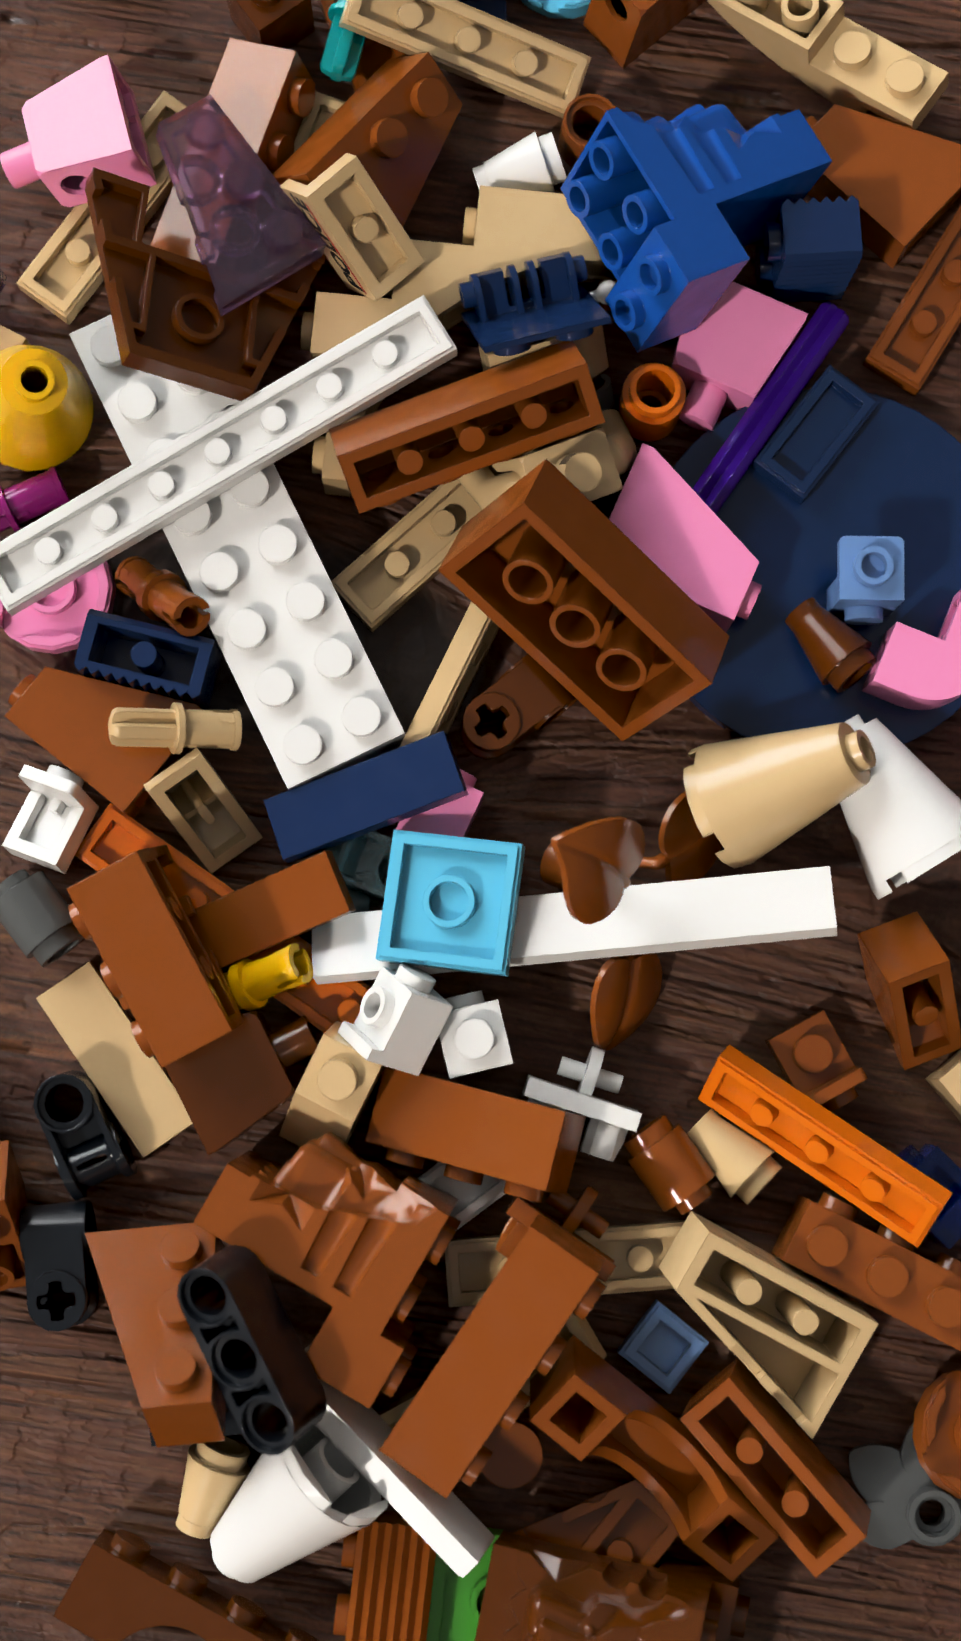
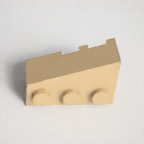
M690 1211L659 1266L660 1270L676 1292L813 1440L877 1328L878 1322L855 1299L699 1214Z

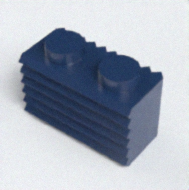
M851 195L847 201L838 196L832 202L826 196L821 203L813 197L808 203L800 198L794 204L787 198L781 205L776 221L765 223L763 246H757L755 250L756 282L758 285L766 284L768 297L780 302L842 299V295H844L846 287L849 286L853 273L858 268L860 259L863 256L859 200Z
M90 609L87 613L74 665L85 677L193 703L205 710L210 705L222 660V651L214 639L198 635L187 637L179 634L174 629Z

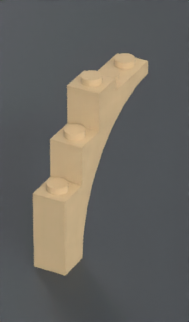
M480 185L478 208L466 207L462 244L411 239L425 262L386 293L383 298L375 301L366 296L317 291L314 313H303L300 339L301 350L310 351L311 360L422 295L426 297L447 331L462 321V312L474 310V307L463 308L458 287L459 283L469 281V274L501 268L504 274L507 297L509 298L510 293L506 276L507 265L513 264L515 266L521 292L528 291L524 262L532 260L537 271L540 288H542L537 259L569 251L572 257L583 255L588 280L578 283H597V280H615L616 278L612 271L602 262L599 250L579 218L571 212L564 194ZM384 399L341 424L376 412ZM328 431L326 436H319L314 439L312 473L322 474L321 479L325 494L350 497L351 492L338 461L330 432Z

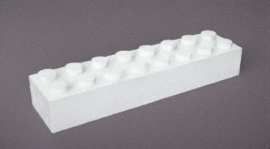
M111 315L69 334L131 464L136 463L240 402L239 400L123 366ZM274 463L162 528L193 593L202 597L209 604L210 608L204 609V611L210 613V620L208 622L210 629L288 790L400 747L405 737V732Z

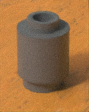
M21 869L0 883V923L28 959L35 957L42 967H46L67 954L82 941L84 937L78 932L70 917L68 903L43 871L29 875L26 869Z

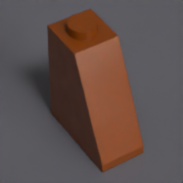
M834 104L819 121L812 115L806 119L832 159V163L811 188L808 195L812 198L814 197L820 203L826 196L832 202L838 196L847 201L851 195L859 200L862 242L892 269L961 197V144Z
M45 666L37 677L34 674H29L16 686L8 700L12 707L4 717L121 811L134 819L151 798L143 785L184 757L191 748H183L181 754H172L167 747L115 746L110 743L108 735V720L112 709L116 707L170 709L173 702L182 703L184 709L201 708L193 703Z

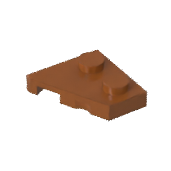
M636 1478L513 1532L514 1534L654 1567L679 1535L660 1503Z

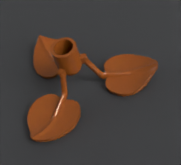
M684 791L668 807L661 822L658 837L661 853L653 857L644 856V832L636 821L626 817L602 818L576 826L552 837L551 843L541 859L540 875L545 883L563 891L566 907L575 920L583 924H594L608 917L616 909L621 901L624 889H627L631 884L629 877L634 874L637 868L660 870L665 867L666 882L701 879L716 861L717 856L714 853L721 851L722 844L715 834L703 838L696 826L687 801L686 791ZM656 953L613 957L607 960L600 968L594 982L590 1001V1022L595 1047L603 1050L613 1049L636 1031L649 1016L657 1002L662 985V966Z

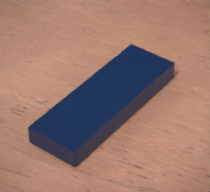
M441 731L263 801L282 859L287 863H292L469 794L449 737L444 731Z

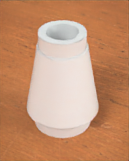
M534 131L483 162L484 164L472 168L479 189L481 185L555 192L554 185L564 182L567 178L552 132L537 137Z

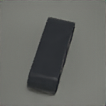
M231 1245L224 1247L185 1273L178 1284L177 1298L180 1308L243 1437L251 1447L266 1455L283 1453L322 1420L326 1412L327 1398L324 1388L262 1262L248 1248Z

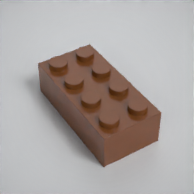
M547 459L462 526L438 569L439 572L622 742L711 685L730 637Z

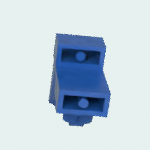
M696 104L683 111L671 121H667L661 116L643 121L639 114L623 112L618 107L607 110L560 189L566 197L571 212L579 218L599 250L602 262L612 271L617 279L616 284L605 298V301L611 309L615 323L626 333L635 350L640 352L695 330L750 258L743 247L763 239L765 223L776 221L781 205L787 198L794 204L800 198L804 199L832 163V159L799 109L781 116L779 113L774 114L748 131L744 129L732 112L723 104H716L706 109L701 104Z

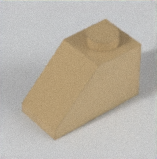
M336 1021L323 1034L296 1088L279 1134L280 1137L300 1147L313 1138H320L327 1132L334 1133L348 1143L385 1067L365 1060L338 1033L342 1024L339 1021Z

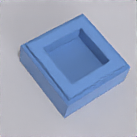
M655 1299L618 1347L617 1352L670 1394L708 1345L709 1341Z

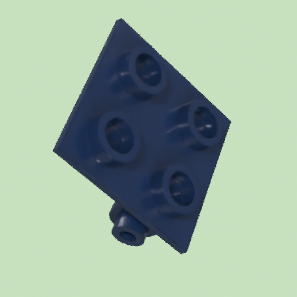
M566 251L537 259L543 294L540 291L538 275L533 261H525L524 269L529 297L522 298L515 266L513 264L507 265L506 276L511 299L509 302L504 274L501 268L469 274L468 282L459 283V294L463 308L474 307V310L461 313L462 320L484 353L493 351L497 356L516 355L529 350L532 346L531 342L550 337H556L559 341L579 340L593 334V327L611 323V317L582 285H578V282L588 280L587 267L583 255L572 257L570 252Z

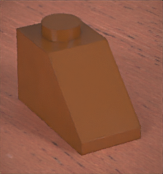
M916 911L858 933L866 980L902 1068L907 1070L961 1049V1030L950 960L919 913Z

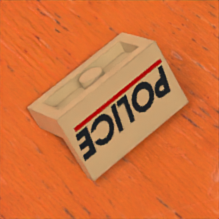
M349 153L344 154L308 185L287 179L279 186L348 289L378 301L425 262L357 156Z

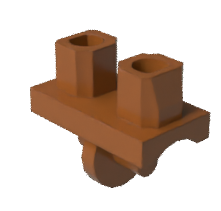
M590 1185L585 1187L577 1199L568 1193H550L545 1202L565 1215L562 1222H559L526 1199L515 1197L508 1206L506 1214L510 1218L504 1225L495 1248L506 1258H509L539 1214L605 1260L596 1279L599 1278L606 1283L616 1268L611 1257L574 1232L579 1225L600 1239L610 1224L590 1209L599 1194Z

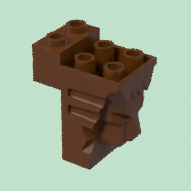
M503 1531L493 1544L475 1641H729L730 1635L740 1638L744 1637L751 1597L738 1594L741 1574L732 1582L711 1566L664 1555L660 1568H655Z

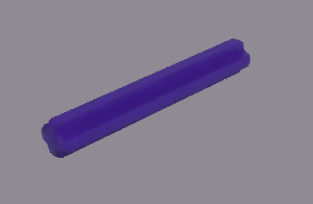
M824 302L819 306L692 488L715 514L723 506L849 323V316L833 303Z

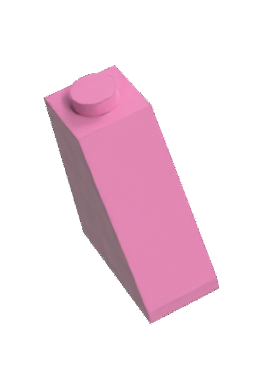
M642 443L609 520L713 621L727 632L736 616L747 620L762 588L761 584L752 581L759 561L654 447Z

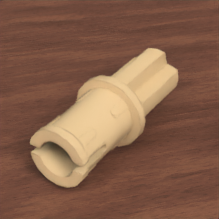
M173 702L170 709L116 707L112 709L108 720V735L110 743L115 746L167 747L172 754H181L183 748L196 747L237 751L242 739V718L238 709H184L183 704L180 702Z

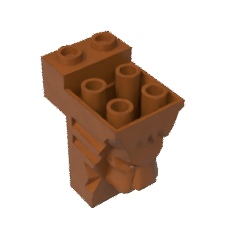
M327 1132L320 1138H313L302 1145L283 1166L274 1160L269 1162L251 1150L227 1163L193 1223L229 1245H239L248 1248L257 1255L264 1266L333 1307L306 1354L320 1380L370 1409L380 1391L392 1398L418 1350L417 1347L408 1343L416 1324L406 1319L428 1280V1277L417 1271L424 1259L435 1266L438 1264L461 1221L450 1215L459 1200L456 1197L411 1175H408L404 1182H402L380 1163L362 1159L342 1138L332 1132Z

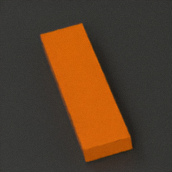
M730 1044L719 1055L698 1097V1100L917 1248L923 1242L953 1194Z

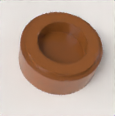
M517 1419L508 1432L499 1425H496L483 1444L493 1454L481 1472L495 1486L505 1489L520 1488L531 1482L541 1468L543 1460L541 1441L536 1431L522 1420Z

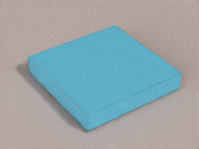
M394 829L376 959L382 962L404 963L415 966L508 977L525 846L521 843Z

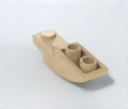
M707 0L732 27L781 68L834 104L862 113H866L869 110L887 121L916 130L948 87L949 72L844 17V2L841 0Z

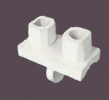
M592 1046L586 1063L562 1056L557 1075L578 1081V1090L528 1075L522 1092L524 1096L528 1097L527 1101L563 1111L569 1110L589 1117L579 1149L581 1152L613 1162L625 1141L628 1130L637 1131L642 1113L636 1109L592 1095L595 1087L618 1094L622 1085L623 1075L601 1069L605 1050Z

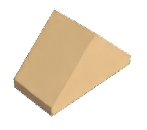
M197 747L143 785L211 874L263 838L211 763Z

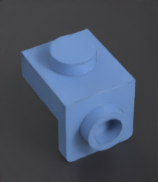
M842 536L837 543V578L826 590L827 611L833 615H844V622L851 625L879 624L883 622V616H890L905 601L903 538L899 536Z

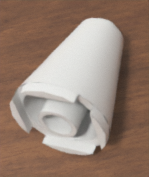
M857 714L845 721V723L849 724L854 731L862 730L867 735L875 752L876 765L870 768L869 783L840 802L870 889L879 900L893 892L886 882L889 878L897 888L905 882L912 881L961 850V799L877 718L864 723L860 715Z
M315 1425L283 1453L278 1455L261 1454L211 1533L210 1544L214 1563L219 1571L228 1578L242 1583L256 1582L370 1525L388 1507V1501L386 1499L381 1501V1494Z

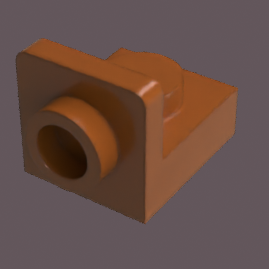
M824 1010L815 1012L765 1040L787 1082L831 1112L856 1099L859 1095L854 1086L868 1079L863 1068L855 1066Z

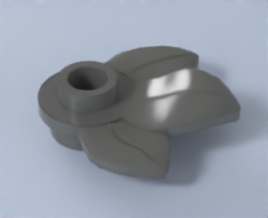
M913 1423L906 1432L900 1450L890 1445L871 1443L854 1447L848 1453V1466L851 1478L860 1494L866 1499V1505L871 1509L867 1537L863 1541L873 1547L894 1549L911 1540L925 1546H942L951 1542L961 1531V1499L954 1498L934 1485L920 1465L912 1438ZM928 1500L939 1501L942 1507L940 1515L932 1521L923 1520L919 1516L921 1505Z

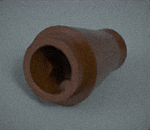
M814 597L808 598L798 605L785 620V624L793 631L822 685L831 684L838 693L853 686L877 662V658L869 650L872 643L823 608Z

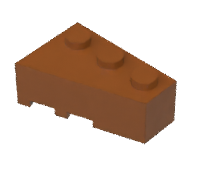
M429 52L389 59L268 180L310 239L316 242L279 186L287 179L308 185L344 154L355 155L403 227L463 104ZM326 258L325 260L328 262V264L333 269L338 278L341 279L336 270L334 269V267L332 266V264L330 263V261L328 260V258Z
M167 845L137 850L66 888L73 901L68 906V910L76 929L86 940L91 938L94 940L104 959V962L100 964V972L105 984L116 998L124 997L136 1020L131 1023V1029L138 1046L147 1057L155 1056L161 1068L233 1031L244 1023L213 950L210 948L205 950L189 918L197 915L190 897L184 895L178 898L163 870L165 866L174 862Z
M194 1223L85 1233L130 1375L156 1446L166 1447L225 1441L226 1400L192 1333L177 1298L178 1284L182 1276L223 1249L222 1240Z

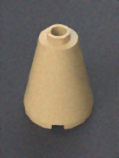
M840 722L703 744L691 749L687 754L688 757L695 758L693 765L684 768L683 781L687 801L703 838L712 834L716 835L725 849L714 854L721 862L735 869L754 863L868 784L870 781V768L875 767L876 757L869 738L862 730L854 731L849 724Z

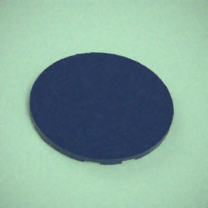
M810 389L803 390L800 393L794 404L791 406V408L784 416V418L782 419L778 427L775 429L771 437L768 439L764 447L761 449V451L769 443L772 437L780 429V427L791 415V413L802 401V399L805 397V395L809 392ZM868 393L880 402L802 504H799L753 469L751 464L716 514L759 561L752 581L762 585L748 619L745 620L736 616L726 632L730 637L713 683L689 698L701 712L723 729L727 728L736 735L745 738L845 722L859 714L864 723L877 718L906 745L930 732L951 717L961 707V696L945 706L930 710H912L897 706L862 691L868 673L853 686L838 693L831 684L822 685L793 631L785 624L787 616L808 598L814 597L827 610L826 590L837 578V543L842 536H899L904 540L905 601L890 616H883L882 623L874 625H847L872 643L869 650L874 656H876L884 633L897 621L938 637L952 599L961 589V443L940 425L916 410L894 400ZM745 406L715 424L713 431L707 430L675 464L674 470L691 488L694 487L748 407ZM834 615L844 622V615Z

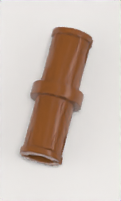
M130 556L117 567L115 579L122 581L116 584L117 588L125 595L135 599L139 609L150 619L159 622L165 621L179 634L187 637L199 634L208 625L210 613L204 611V609L210 608L209 604L202 597L188 591L185 582L174 572L166 569L158 570L140 556Z

